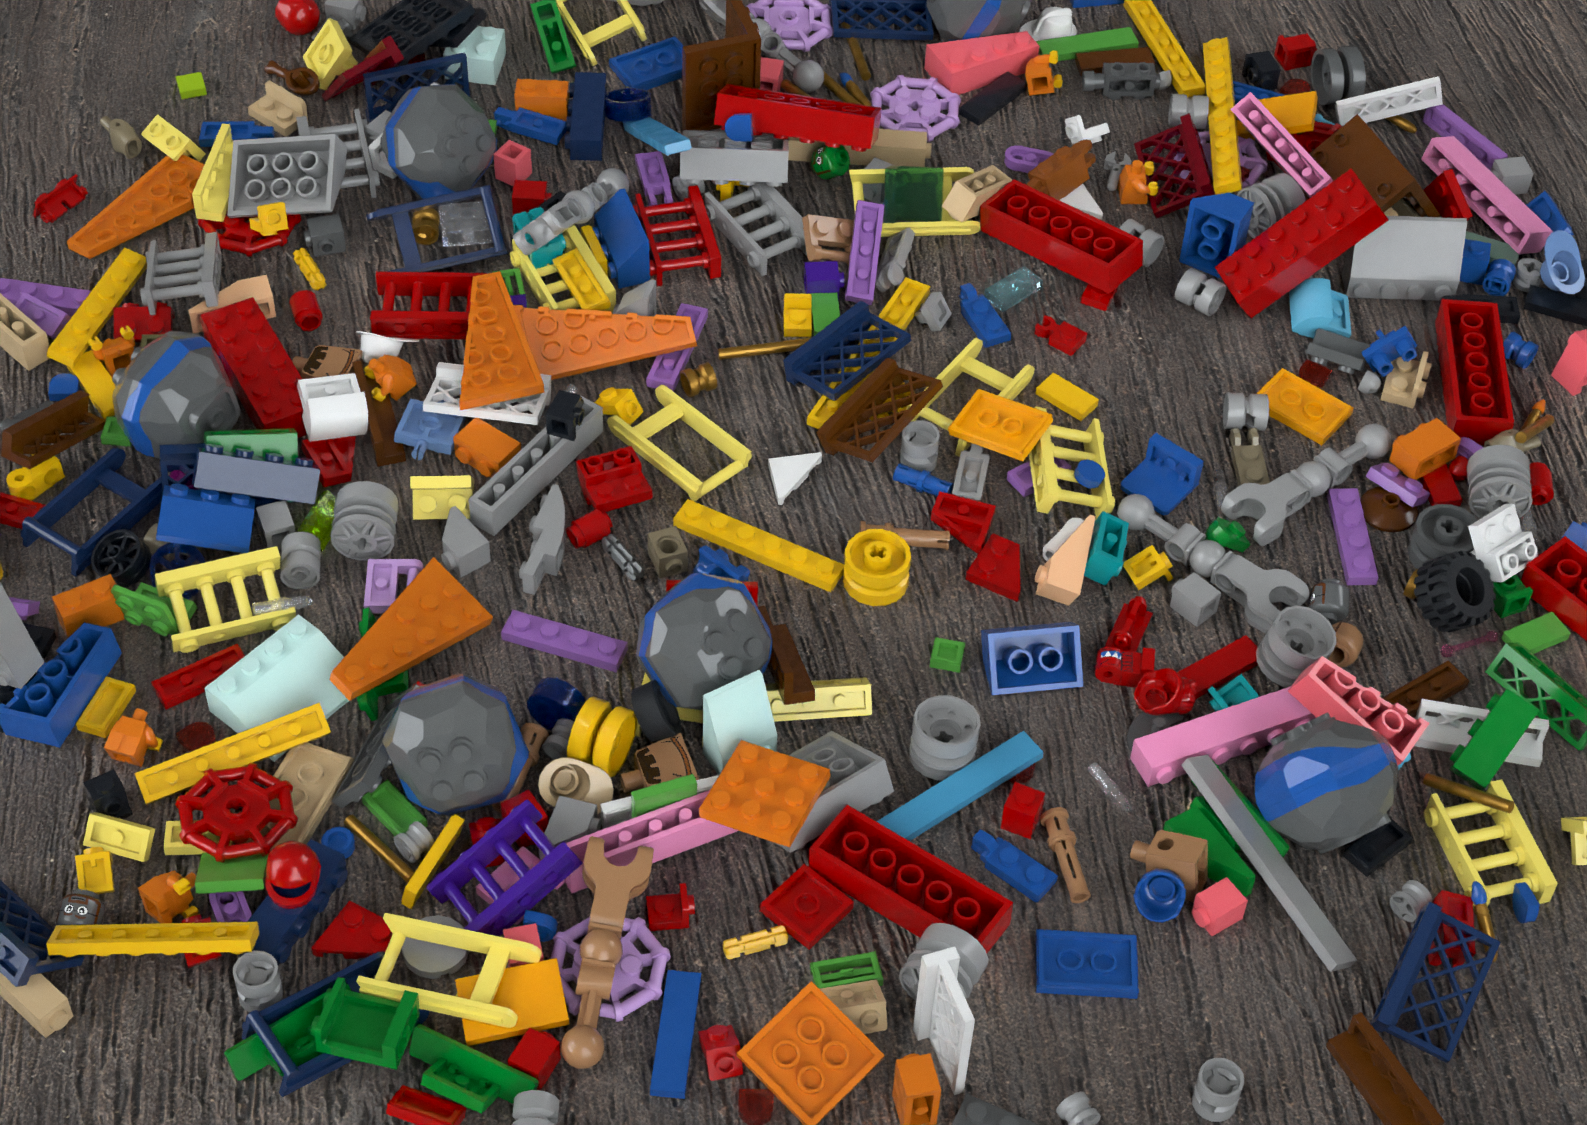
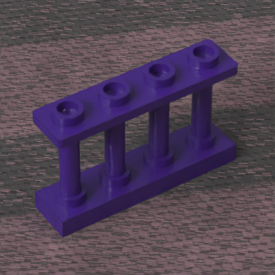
M528 799L514 807L507 817L495 827L489 829L484 837L470 849L465 850L446 870L438 873L426 887L441 904L445 903L448 899L451 900L468 922V925L463 928L465 930L494 936L502 935L503 929L510 928L525 914V910H530L583 864L564 841L557 847L554 846L536 824L542 818V814ZM525 832L545 855L532 869H529L510 846ZM499 855L504 858L520 878L505 892L485 868ZM473 877L480 882L494 900L480 914H478L460 891Z

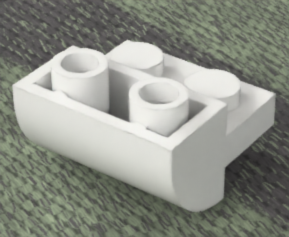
M355 373L298 380L297 389L304 410L302 419L309 442L366 434L368 428L367 402L365 393L360 392Z
M1504 504L1468 526L1474 550L1470 553L1476 556V560L1480 559L1484 563V568L1489 570L1491 574L1490 579L1493 582H1504L1525 569L1526 564L1538 556L1532 531L1522 532L1515 504Z

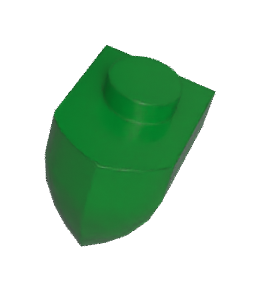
M1217 517L1205 532V540L1216 541L1223 548L1228 547L1243 553L1251 545L1244 535L1246 533L1245 529L1234 520L1231 522Z

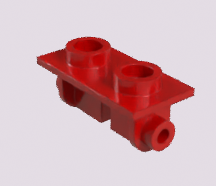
M75 174L68 180L66 178L62 179L50 193L47 194L45 192L41 194L34 203L33 217L36 218L40 215L45 223H53L67 213L68 209L62 203H65L72 209L84 201L88 192L84 186L76 184L78 175Z
M1136 596L1130 600L1129 604L1124 603L1104 647H1115L1121 651H1137L1153 615L1152 612L1146 611L1147 604L1145 598Z

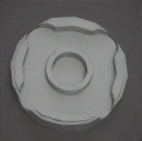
M436 915L420 919L463 929L459 922L450 917ZM406 937L402 946L403 959L408 969L420 977L437 979L441 978V975L447 973L451 975L457 972L464 965L469 954V950Z

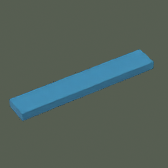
M649 116L623 122L624 131L667 156L692 148L689 138Z
M1022 731L876 822L911 841L1043 758V751L1025 731Z

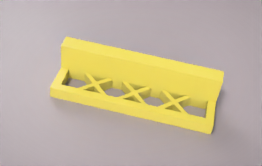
M222 123L192 193L196 219L223 222L228 211L233 151L230 124Z
M866 677L811 681L815 689V701L789 705L783 704L775 683L765 684L774 722L872 715L871 684Z

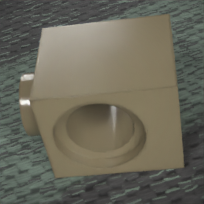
M676 526L648 533V554L659 579L688 571V551Z

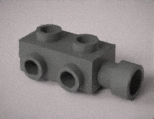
M1103 63L1102 73H1094V71L1082 72V91L1102 89V95L1107 96L1111 100H1118L1121 96H1132L1134 99L1143 100L1147 96H1153L1154 89L1160 88V74L1156 73L1154 63Z

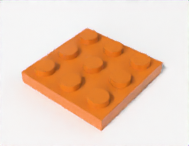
M741 740L700 806L699 816L700 818L790 848L830 779V769Z
M812 981L736 1055L803 1125H817L885 1057L873 1042Z

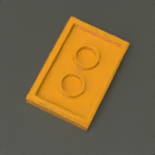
M1316 91L1258 99L1290 134L1314 130L1318 101ZM1237 118L1238 136L1254 140L1255 138Z
M1284 368L1256 393L1268 395L1270 417L1321 446L1352 415L1354 407Z
M978 389L948 427V431L951 436L1024 461L1052 424L1053 417L1050 413Z
M557 958L505 969L492 1004L509 1008L517 1014L518 1020L514 1027L507 1028L462 1018L467 1046L523 1035L529 1027L536 1031L570 1025ZM480 974L455 979L458 997L471 998Z

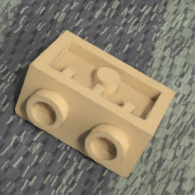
M269 80L265 83L266 95L248 107V112L251 117L266 126H273L276 132L287 137L298 129L296 117L307 116V105L301 97L295 96L282 86H278Z
M1423 351L1421 361L1410 360L1409 362H1404L1401 357L1393 360L1391 364L1394 369L1387 374L1380 400L1414 408L1416 398L1422 399L1427 382H1423L1422 379H1428L1432 363L1427 362L1429 352Z
M877 979L820 989L864 1034L885 1031L887 1029L886 1000Z

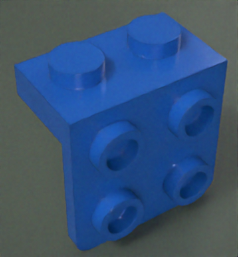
M1155 433L1149 438L1146 458L1121 481L1120 489L1128 495L1141 494L1146 496L1153 503L1156 512L1161 515H1168L1199 485L1204 461L1174 444L1171 440Z

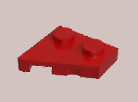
M1453 169L1443 171L1423 190L1442 218H1467L1468 221L1473 217Z
M356 436L311 442L308 439L302 440L301 449L306 458L314 460L313 464H317L320 468L319 481L323 488L351 481Z
M939 491L931 512V521L945 531H950L953 537L979 554L992 524L996 506Z
M992 533L967 570L965 580L1018 602L1020 598V544Z
M349 900L311 947L312 953L316 957H323L324 953L343 954L344 959L366 958L380 951L386 952L393 933L383 917Z

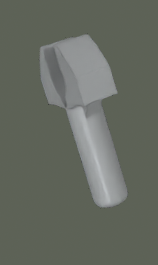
M1116 151L1108 154L1105 158L1104 169L1110 170L1107 189L1110 191L1117 189L1120 173L1125 165H1131L1132 160L1126 153L1123 161L1119 162V164L1115 161Z

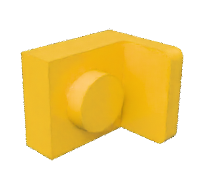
M784 294V337L812 336L811 294Z
M1153 545L1123 563V567L1138 590L1163 575L1168 582L1174 579L1168 570L1173 567L1172 563L1164 551L1158 554Z
M92 847L84 849L82 855H75L79 889L88 890L96 894L115 892L112 870L113 856L110 851H104L103 847Z

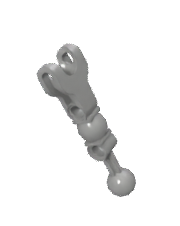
M699 0V4L704 12L713 20L726 27V0ZM750 12L751 20L753 23L756 22L759 28L761 55H765L766 58L784 60V66L793 73L794 84L804 92H814L819 89L824 82V71L821 65L813 60L801 61L787 49L779 34L773 32L768 22L755 18Z
M608 168L600 173L596 182L589 184L582 190L568 192L562 201L549 208L513 235L516 245L524 255H530L574 224L588 222L594 212L609 201L619 189L625 188L628 193L630 182L627 175L620 169ZM525 234H530L534 240V245L526 241Z
M1377 423L1365 425L1356 434L1355 443L1339 453L1335 452L1332 448H1326L1319 455H1316L1313 461L1305 462L1297 470L1293 469L1290 473H1285L1267 484L1244 483L1225 496L1221 512L1231 520L1242 516L1258 520L1254 527L1252 539L1260 546H1265L1281 536L1285 518L1301 509L1306 503H1309L1311 497L1320 496L1328 488L1331 489L1335 485L1343 483L1352 472V464L1364 457L1368 459L1384 457L1392 446L1391 434L1386 427Z
M1130 494L1123 498L1118 506V518L1129 523L1128 529L1143 530L1146 528L1166 541L1164 549L1170 558L1183 563L1186 567L1190 564L1191 568L1200 576L1211 577L1210 582L1212 584H1215L1222 592L1243 606L1247 623L1265 634L1280 612L1272 603L1282 602L1290 606H1301L1309 598V589L1306 583L1291 572L1284 569L1264 570L1244 557L1233 554L1230 550L1226 553L1225 549L1218 542L1205 540L1206 535L1191 524H1183L1177 529L1155 515L1153 503L1144 495Z

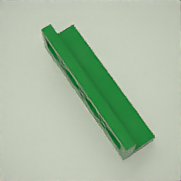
M1519 642L1506 643L1485 673L1503 688L1509 689L1540 710L1537 714L1540 719L1549 720V726L1578 751L1583 750L1587 745V730L1578 739L1571 733L1570 720L1579 719L1587 726V698ZM1505 659L1513 664L1515 678L1506 679L1497 671ZM1522 680H1532L1537 684L1538 698H1529L1524 694ZM1555 699L1560 703L1562 717L1553 718L1547 713L1546 700Z

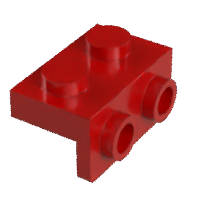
M157 302L155 315H150L148 307H139V304L124 303L122 307H114V339L122 337L120 328L123 327L125 330V326H129L134 332L135 342H141L142 334H165L173 331L175 312L171 306L161 302Z

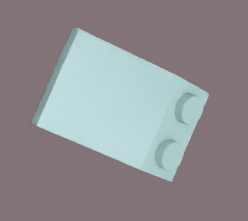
M760 670L703 695V754L718 775L721 774L741 740L777 752V731L763 674Z

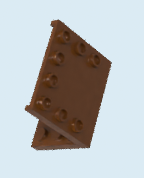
M726 0V35L724 39L682 47L683 130L709 131L721 128L719 125H714L717 93L727 84L760 89L761 37L757 23H753L751 20L749 8L743 5L742 0Z
M1358 114L1309 153L1333 181L1352 168L1383 212H1386L1404 197L1407 202L1409 201L1413 205L1412 207L1420 217L1425 215L1427 217H1441L1416 179ZM1303 191L1304 196H1305V199L1308 200L1309 197H1308V196L1306 195V193Z

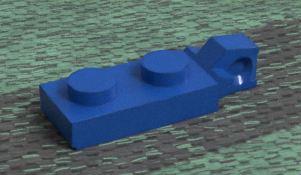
M498 107L494 113L497 126L554 145H558L567 131L566 121L523 108L511 111Z
M255 121L203 122L199 144L200 147H212L222 123L230 124L232 140L275 138L273 126L255 125Z
M1542 192L1526 205L1553 232L1562 230L1574 235L1571 226L1548 192Z
M971 283L961 285L959 295L961 314L977 337L983 341L984 347L987 348L1010 341L1012 333L983 294L977 295V291Z
M981 829L972 837L971 849L980 854V859L985 863V868L1035 903H1038L1057 882L1058 875L1008 841H1004L1000 837L994 839L992 835Z

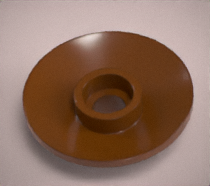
M1375 487L1366 491L1360 499L1365 522L1378 530L1401 532L1410 528L1417 519V506H1409L1400 500L1397 494L1388 492L1382 487Z

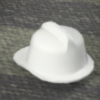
M1060 7L1045 8L1038 19L1025 23L1019 31H1027L1035 41L1077 34L1076 26L1072 23L1071 9Z
M363 331L355 332L361 335L360 350H362V359L366 363H369L373 358L378 359L384 355L397 357L404 342H419L416 339L385 337Z

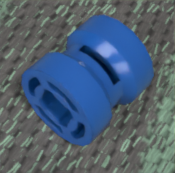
M1506 259L1492 261L1483 280L1484 290L1492 296L1506 295L1516 274L1514 264Z
M1514 331L1503 342L1505 359L1514 360L1515 364L1523 369L1529 366L1539 348L1532 341H1524L1522 336Z

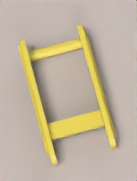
M556 0L562 20L586 60H589L592 66L597 65V61L590 48L631 27L634 28L642 42L647 40L644 32L645 28L627 0H616L625 15L584 35L581 34L563 4L567 0Z
M970 167L849 170L853 190L854 211H856L857 201H864L863 184L935 182L939 221L882 223L881 237H891L909 227L915 233V236L970 235L979 232L981 229L978 221H956L948 214L947 210L941 207L952 189V182H956L974 173V169Z
M974 338L935 378L941 380L943 387L912 421H916L921 416L948 431V427L953 420L928 407L962 372L1000 390L1001 392L998 396L1014 400L1031 381L1035 368L1027 364L1014 378H1011L975 359L981 351L983 341L979 338ZM959 439L955 455L960 457L961 451L967 450L972 443Z
M660 385L655 389L656 397L664 408L632 428L617 415H613L607 420L611 432L626 445L632 446L636 453L685 490L692 501L698 500L748 467L749 460L752 458V451L665 385ZM680 418L732 458L734 462L704 482H701L650 442L648 438Z
M384 914L383 919L393 935L375 978L358 975L356 982L360 986V993L400 1002L404 991L418 993L419 1009L507 1028L516 1025L518 1016L513 1010L493 1005L492 1002L508 960L538 963L542 956V951L537 946L523 941L404 916ZM406 937L487 954L471 998L466 999L388 982Z

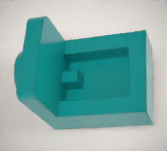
M1242 674L1219 691H1216L1213 686L1208 689L1213 698L1209 701V704L1215 712L1260 697Z

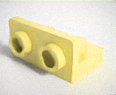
M158 114L141 133L146 140L174 161H177L183 154L188 157L191 155L200 162L206 155L191 139Z

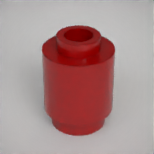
M301 290L294 293L289 300V305L296 325L304 331L317 329L321 325L323 315L315 293L309 290Z
M1531 463L1532 505H1543L1550 502L1554 497L1552 473L1544 463Z
M595 509L572 521L571 526L566 528V533L571 544L576 549L580 547L587 548L611 534L610 528L613 525L606 512Z

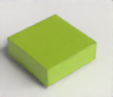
M201 72L175 76L181 99L207 95Z

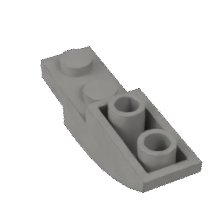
M556 484L552 485L548 495H543L540 502V511L530 521L529 532L533 534L530 557L527 562L524 561L519 571V578L523 582V592L535 595L545 573L557 576L565 552V507L559 485Z

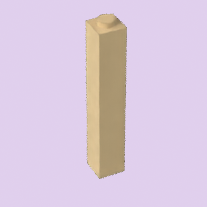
M879 129L877 141L871 149H867L865 152L851 150V146H842L847 150L850 164L868 165L876 157L899 168H925V159L931 158L932 143H927V132ZM789 137L788 160L811 162L814 150L817 147L824 146L825 142L815 141L812 144L799 142V138Z
M0 973V996L45 1038L53 1032L61 1030L73 1017L68 998L41 973L31 975L27 985L15 987Z

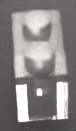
M482 201L451 203L439 206L443 247L493 243Z

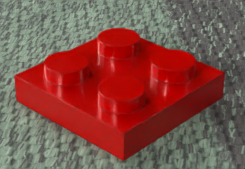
M805 863L760 903L761 913L778 926L783 925L787 933L808 950L854 908V901Z

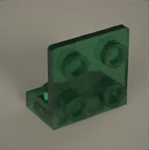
M890 165L885 168L884 223H895L898 220L941 221L944 169L941 167Z

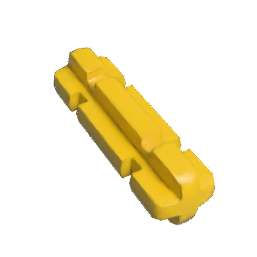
M300 248L293 252L294 261L307 281L310 282L311 287L317 291L320 288L324 289L326 287V279L312 257H310L307 249Z
M783 925L770 928L771 931L769 932L764 929L742 935L740 940H737L736 937L723 941V952L727 959L741 957L740 953L749 955L771 949L770 945L773 944L775 947L782 946L788 943L787 931Z

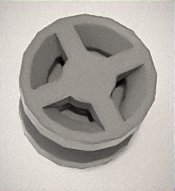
M680 175L672 180L674 191L682 201L684 198H688L689 186L698 185L701 194L705 191L703 180L701 183L691 184L687 183L686 179H680Z
M1533 258L1521 259L1517 264V272L1513 279L1514 286L1524 292L1529 291L1530 285L1539 287L1542 263Z
M418 821L413 822L407 832L399 833L394 837V843L398 851L411 863L419 860L420 854L424 851L428 852L435 842L427 828Z
M1415 880L1407 881L1402 886V891H1397L1390 897V905L1394 913L1407 922H1414L1420 910L1429 901H1433L1428 889Z
M1081 1091L1064 1099L1056 1109V1113L1061 1119L1066 1120L1068 1125H1096L1101 1118L1096 1108L1089 1106V1098L1085 1092Z

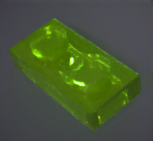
M329 490L319 495L297 532L311 533L319 538L321 552L330 541L333 528L332 521L334 519L336 497Z

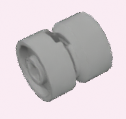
M1171 94L1168 127H1175L1181 124L1180 117L1190 113L1196 128L1205 130L1208 119L1209 97L1194 95L1191 99H1188L1185 94Z
M1133 219L1126 220L1119 229L1143 240L1142 265L1149 267L1159 256L1164 245V237L1151 229L1145 231V226Z
M1190 268L1184 273L1177 285L1175 299L1188 306L1194 304L1195 310L1207 316H1212L1221 305L1227 287L1213 278L1207 280L1205 274Z
M1226 392L1223 404L1224 429L1238 428L1241 430L1245 425L1248 430L1249 428H1256L1260 431L1266 430L1269 416V399L1267 394H1250L1247 398L1243 393Z
M916 420L910 422L902 430L900 463L919 471L927 470L932 472L935 469L940 434L934 424L924 420Z
M294 532L284 537L281 545L280 579L286 586L293 589H308L320 581L321 542L319 538L308 532Z
M252 951L238 958L233 967V977L240 1005L246 1011H261L282 1000L283 988L277 961L271 954L265 951Z
M1213 1058L1207 1060L1201 1066L1192 1095V1105L1196 1113L1211 1122L1228 1120L1234 1114L1244 1085V1074L1240 1067L1226 1058Z
M529 1090L515 1096L512 1117L516 1121L512 1125L557 1124L559 1099L555 1095L541 1090Z

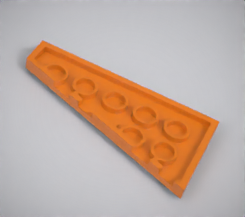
M183 154L177 161H174L169 156H165L67 240L68 249L91 259L193 209L192 193L205 164Z
M501 272L473 276L464 353V370L461 381L462 388L459 400L460 410L545 393L543 380Z
M513 305L540 374L551 375V380L697 346L689 316L659 314L655 316H640L637 313L629 312L625 315L612 314L611 311L569 308L565 311L550 310L549 307L538 306V309L524 308L523 305Z
M433 557L334 668L329 680L351 701L491 624L493 616Z

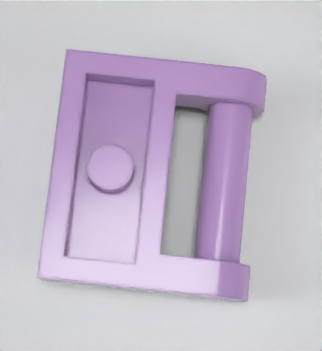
M368 559L364 609L370 608L373 614H383L397 599L399 574L407 575L408 586L422 571L423 563L417 559Z

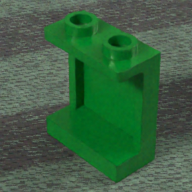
M337 977L333 988H328L325 993L321 1015H316L312 1022L311 1036L315 1037L316 1052L397 1070L420 1015L418 993L405 990L401 1001L398 1002L349 991L346 989L345 978Z

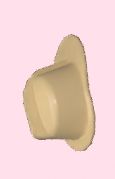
M561 757L554 759L543 768L539 775L538 788L540 795L545 802L554 807L559 796L597 804V814L601 812L600 804L609 802L613 798L614 788L608 774L595 765L574 758Z

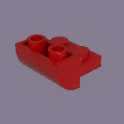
M632 446L576 461L577 474L584 498L588 505L592 504L594 510L598 509L601 512H608L653 499L652 489L642 473L641 462Z

